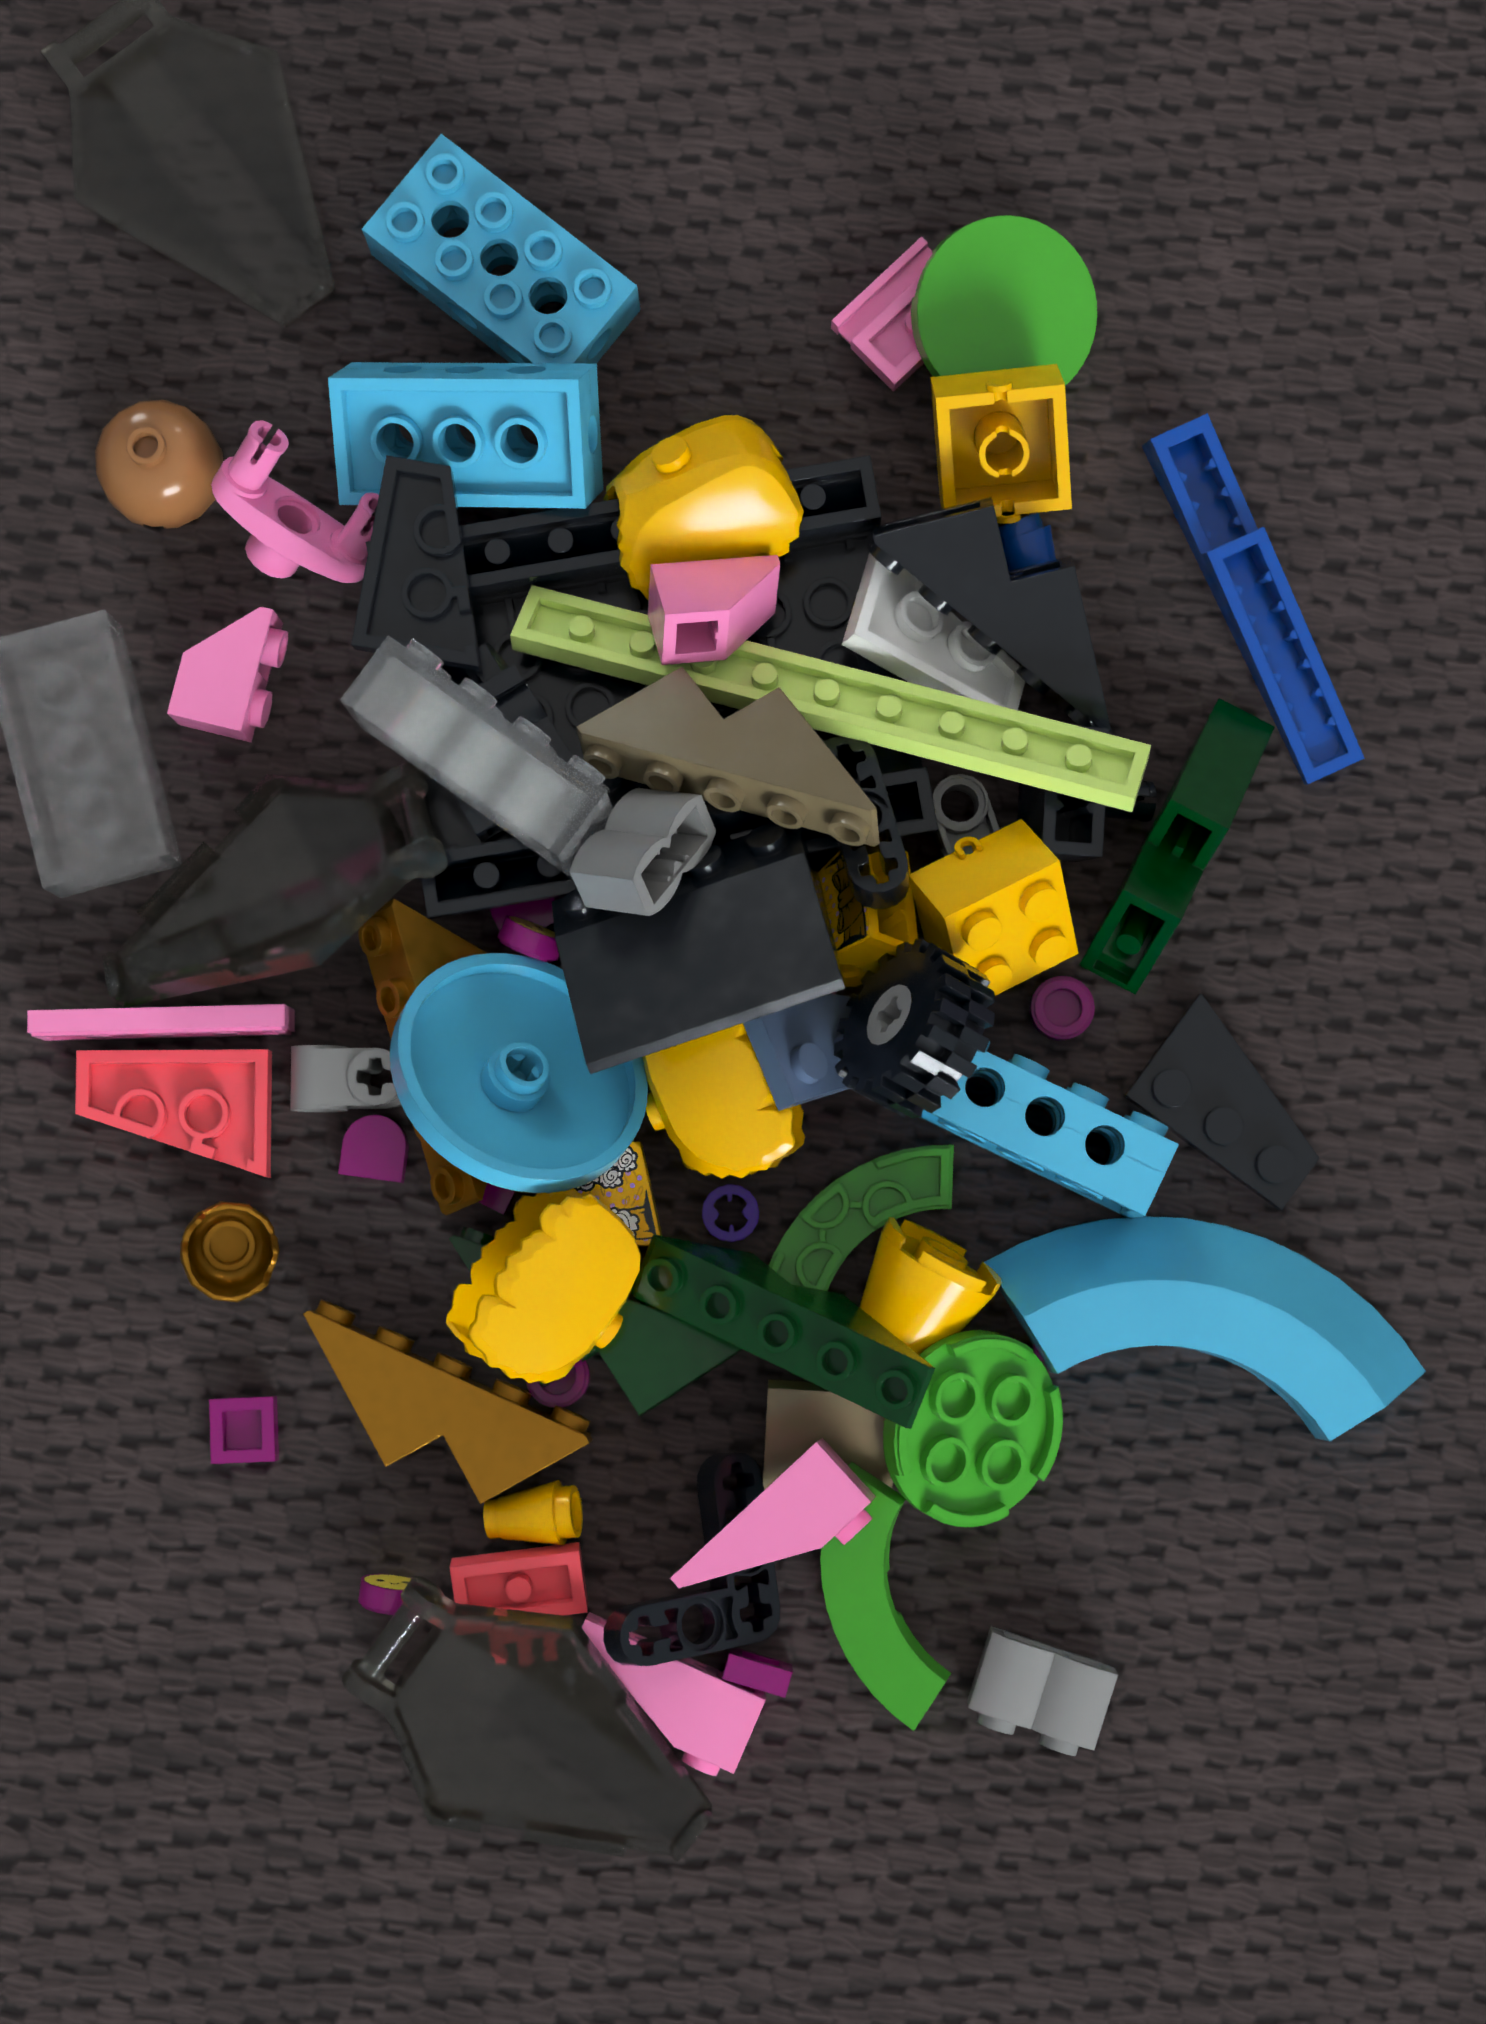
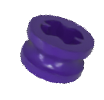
M727 1184L717 1187L708 1194L703 1203L702 1218L705 1227L712 1236L721 1241L736 1242L745 1239L753 1233L758 1224L759 1208L757 1200L750 1191L739 1185ZM732 1195H736L747 1203L743 1208L742 1214L748 1221L738 1231H734V1227L731 1224L729 1232H726L715 1224L720 1214L714 1205L723 1196H727L728 1202H732Z

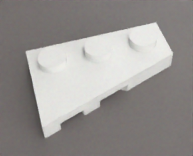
M869 552L842 645L907 682L1018 710L1025 681L1016 672L1020 665L1003 649L997 655H993L976 642L967 632L972 626L971 622H962L952 612L945 615L927 602L918 592L923 583L905 568L899 575H896L884 567Z

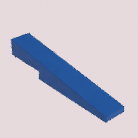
M1208 413L1148 440L1142 445V448L1304 785H1308L1365 759L1264 527L1258 529Z

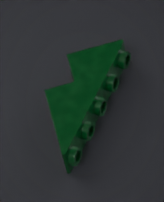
M1218 698L1079 966L1136 995L1182 920L1204 869L1228 832L1275 728L1274 726Z
M463 1226L460 1236L453 1235L449 1240L470 1271L472 1263L481 1259V1247L493 1241L494 1237ZM627 1299L618 1312L623 1316V1322L612 1341L602 1349L594 1346L580 1360L583 1362L599 1353L641 1417L743 1349L642 1300L640 1303ZM540 1382V1383H541V1385H542L543 1387H546V1386H548L549 1384H551L552 1382L547 1383V1384H543L542 1382Z
M653 1234L631 1292L639 1300L905 1428H912L935 1367L843 1294L791 1285L750 1252Z

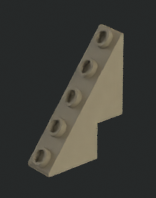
M680 667L576 727L584 756L582 763L587 770L599 777L606 779L620 777L646 784L652 790L702 795L704 801H708L712 806L726 812L741 810L767 817L785 828L798 829L803 827L832 835L836 840L851 846L866 844L875 847L880 844L876 806L780 687L723 719L685 669Z

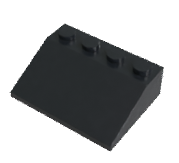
M768 823L755 828L749 834L718 845L711 844L704 858L693 869L682 873L680 883L670 901L660 911L650 916L585 907L577 889L569 892L564 898L552 901L555 940L585 1062L590 1074L846 989L820 878L800 828L789 829L776 823Z

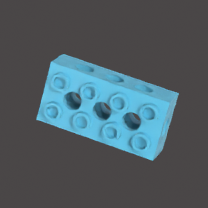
M443 134L439 135L362 228L372 256L509 363L597 364L640 311L638 287L635 283ZM461 227L466 229L456 237L449 238L443 236L451 228ZM508 264L515 266L506 275L496 276L490 274L494 268L500 265ZM548 302L564 304L561 310L553 314H544L538 311L542 305Z
M351 362L328 377L339 505H358L359 500L365 493H380L386 455L450 466L454 475L458 507L586 509L604 490L597 364ZM399 425H402L410 432L413 443L403 437ZM459 425L470 430L474 436L475 444L468 442L463 437ZM520 425L526 426L533 431L538 445L531 444L524 438Z
M990 1041L985 1053L976 1052L972 1063L977 1065V1068L971 1077H981L991 1083L995 1091L993 1105L981 1107L974 1104L968 1098L965 1090L968 1077L962 1075L957 1081L961 1090L952 1099L942 1095L941 1108L933 1113L923 1109L922 1117H919L1130 1219L1146 1216L1179 1146L1178 1143L1165 1138L1168 1127L1163 1123L1136 1111H1133L1131 1116L1125 1115L1124 1117L1105 1109L1109 1098L1101 1093L1075 1082L1071 1088L1067 1087L1066 1089L1046 1080L1050 1070L1033 1060L1014 1054L1012 1059L1006 1061L987 1052ZM1028 1105H1040L1050 1113L1052 1129L1048 1136L1038 1135L1028 1127L1025 1120V1112ZM1089 1132L1102 1135L1109 1144L1110 1155L1105 1165L1094 1162L1086 1152L1085 1141Z

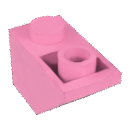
M778 555L651 564L648 618L661 664L726 660L775 614L780 571Z
M259 607L183 652L167 714L177 724L252 743L255 728H264L270 715L272 692L267 691L266 686L271 667H281L288 645V632L281 630L283 622L275 611L270 608Z

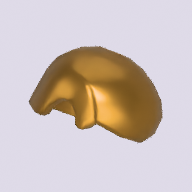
M220 1201L198 1212L184 1231L180 1245V1260L190 1284L210 1299L219 1301L239 1302L261 1292L268 1286L279 1256L278 1238L268 1217L249 1204Z

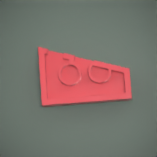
M268 1049L76 1050L75 1114L271 1178L272 1051Z

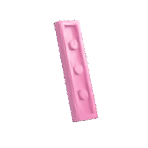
M285 1004L27 1010V1033L44 1041L291 1035V1032H295V1010Z

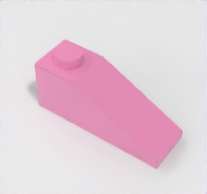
M822 1438L812 1445L670 1579L678 1588L820 1549L834 1536L845 1545L873 1519L864 1508L876 1496Z
M589 1612L580 1632L672 1746L684 1751L681 1760L692 1768L712 1776H717L720 1768L734 1774L766 1701V1692L723 1680L722 1671L691 1657L653 1666L622 1665L614 1661L606 1651L603 1634L607 1620ZM629 1632L630 1645H636L639 1640L646 1638L635 1632Z

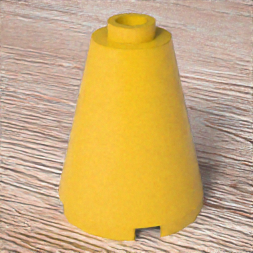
M889 1217L881 1231L859 1308L919 1355L935 1342L961 1332L993 1298L1002 1282L1001 1277L983 1261L977 1272L967 1265L968 1261L963 1257L967 1250L955 1242L912 1221L904 1219L902 1225L899 1226L894 1217Z

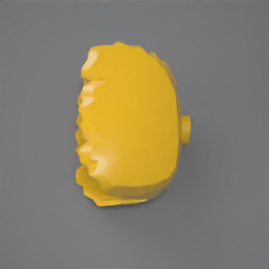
M723 415L696 423L640 453L606 486V494L603 500H619L620 516L617 522L619 529L617 545L620 549V566L627 572L631 587L639 589L647 600H649L651 564L769 555L781 557L789 552L790 543L799 538V527L804 510L790 477L781 463L784 458L770 437L752 420L739 415Z
M743 1023L643 1056L647 1082L651 1090L647 1096V1116L655 1131L666 1129L669 1138L679 1149L682 1162L687 1169L698 1171L705 1176L713 1174L721 1179L729 1175L743 1178L748 1174L753 1175L757 1171L778 1167L783 1158L793 1154L804 1144L805 1135L802 1130L804 1112L801 1104L778 1111Z
M572 1189L553 1193H536L534 1196L523 1195L516 1202L513 1209L515 1221L508 1222L503 1228L496 1230L494 1240L481 1247V1259L471 1265L470 1277L472 1284H458L453 1291L452 1308L446 1316V1324L452 1333L463 1342L465 1352L482 1358L491 1368H500L510 1379L522 1378L528 1383L540 1381L543 1384L565 1377L574 1364L587 1355L594 1346L600 1349L607 1346L622 1325L623 1316L618 1312L626 1302L640 1271L641 1253L633 1232L619 1216L591 1193L584 1196Z

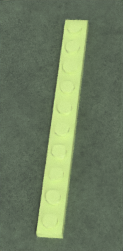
M531 585L510 634L512 650L648 686L683 667L710 702L736 709H742L780 687L813 729L1128 812H1133L1151 745L747 640L726 660L662 665L648 615Z

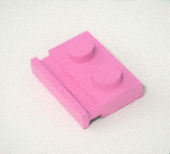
M922 236L831 320V329L837 335L840 334L851 345L850 348L893 392L924 364L914 340L911 324L912 298L915 297L921 273L933 254L932 250L928 247V242Z

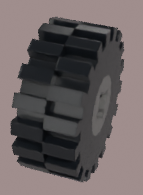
M915 939L913 945L908 942L897 945L896 957L888 953L884 954L878 959L879 970L876 973L868 970L860 981L864 988L859 996L852 993L846 1006L851 1008L849 1017L840 1018L837 1032L844 1035L843 1039L834 1043V1056L841 1059L835 1065L837 1075L844 1078L842 1083L846 1087L902 1117L907 1115L911 1118L922 1117L923 1109L933 1113L941 1108V1096L944 1095L952 1099L961 1090L957 1083L961 1076L964 1075L968 1078L972 1076L977 1068V1065L973 1064L972 1060L977 1051L985 1053L990 1040L983 1036L984 1029L994 1025L995 1013L987 1009V1007L996 1002L994 991L987 987L991 982L986 975L979 972L980 970L932 942L929 943L924 939Z

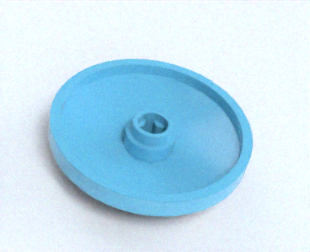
M509 953L476 954L454 960L436 969L416 987L394 1026L390 1045V1070L398 1099L407 1117L424 1140L438 1154L465 1173L483 1182L509 1190L528 1193H553L580 1187L607 1172L623 1155L641 1127L648 1096L647 1076L643 1058L640 1057L590 1074L585 1062L563 969L535 958Z

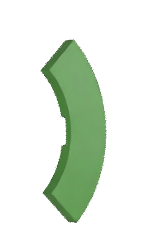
M928 1145L903 1149L875 1158L836 1179L816 1195L799 1213L780 1241L772 1256L769 1267L791 1285L828 1291L836 1272L846 1257L867 1236L884 1226L889 1217L898 1219L922 1211L952 1209L954 1145Z
M851 1462L848 1466L876 1496L864 1508L873 1519L845 1545L834 1536L821 1548V1581L826 1609L839 1644L858 1677L873 1696L893 1716L914 1731L948 1680L951 1672L940 1665L917 1641L905 1623L902 1614L895 1610L890 1594L887 1572L890 1570V1542L897 1516L906 1499L900 1493Z

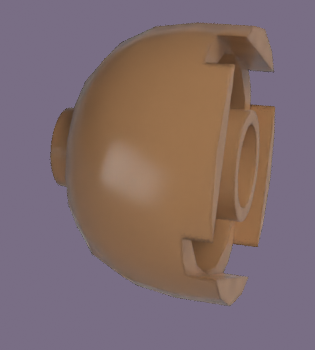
M166 400L139 401L119 411L103 428L95 449L96 474L108 501L132 523L151 527L163 526L164 529L179 528L201 517L216 500L211 484L223 463V452L210 427L188 408Z

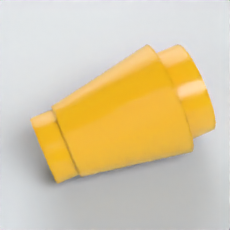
M559 1480L501 1496L498 1499L487 1500L483 1509L485 1532L489 1539L501 1538L504 1540L565 1545L567 1538H578L582 1532L583 1512L578 1488L575 1485L563 1486Z

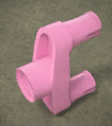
M263 420L252 423L248 429L247 436L236 454L223 461L211 484L213 495L220 506L251 533L245 546L247 557L251 563L261 572L281 579L291 577L301 565L315 573L342 583L361 581L364 578L368 557L366 542L371 541L375 516L372 514L377 507L379 494L373 492L365 493L344 526L300 495L269 477L278 459L288 448V438L278 428L270 443L266 446L263 444V440L273 425Z

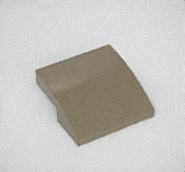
M768 1380L763 1467L764 1490L822 1438L847 1465L851 1462L855 1463L892 1488L893 1481L886 1465L883 1449L885 1418L811 1382Z

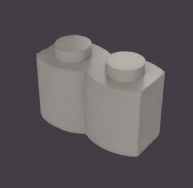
M636 788L626 793L611 811L605 829L591 835L580 847L572 862L569 872L585 907L650 916L660 911L674 895L680 883L682 873L693 869L704 858L713 842L716 829L702 795Z
M991 1626L967 1699L968 1708L979 1712L976 1722L982 1726L1010 1735L1014 1734L1016 1725L1032 1729L1041 1733L1039 1739L1041 1745L1066 1755L1076 1756L1079 1747L1095 1750L1118 1673L1114 1667Z

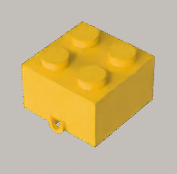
M1057 364L930 377L939 495L942 509L992 497L997 522L1000 524L1016 523L1021 520V514L1072 509L1065 383ZM1004 512H1014V514L1010 516L1002 515V513Z
M1023 819L979 840L971 836L963 837L955 843V852L909 874V881L924 940L929 943L932 942L980 970L979 972L986 975L991 983L987 987L994 991L995 996L1079 954L1060 860ZM965 846H971L973 853L965 854L962 849Z

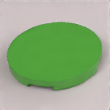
M1012 215L987 217L957 229L937 245L921 273L915 297L912 298L911 324L914 340L921 359L932 376L1057 364L1066 386L1084 364L1093 344L1097 325V300L1093 281L1088 268L1076 249L1061 234L1049 226L1033 219Z
M969 1330L955 1333L935 1342L919 1354L935 1367L934 1373L911 1429L885 1418L883 1449L886 1465L893 1483L906 1501L914 1508L944 1524L957 1527H978L997 1522L1009 1516V1509L1021 1501L1038 1480L1045 1481L1054 1464L1061 1442L1063 1407L1058 1386L1053 1385L1043 1363L1029 1346L993 1331Z

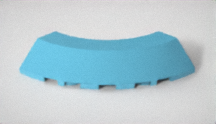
M1142 1216L1132 1219L1128 1217L1103 1219L1057 1229L1019 1243L984 1262L1001 1277L1002 1284L999 1290L1051 1373L1059 1374L1082 1361L1104 1353L1131 1347L1157 1345L1196 1350L1222 1358L1255 1375L1288 1403L1300 1416L1315 1438L1332 1441L1388 1406L1426 1372L1394 1328L1370 1303L1340 1278L1305 1256L1280 1244L1226 1225L1173 1217Z

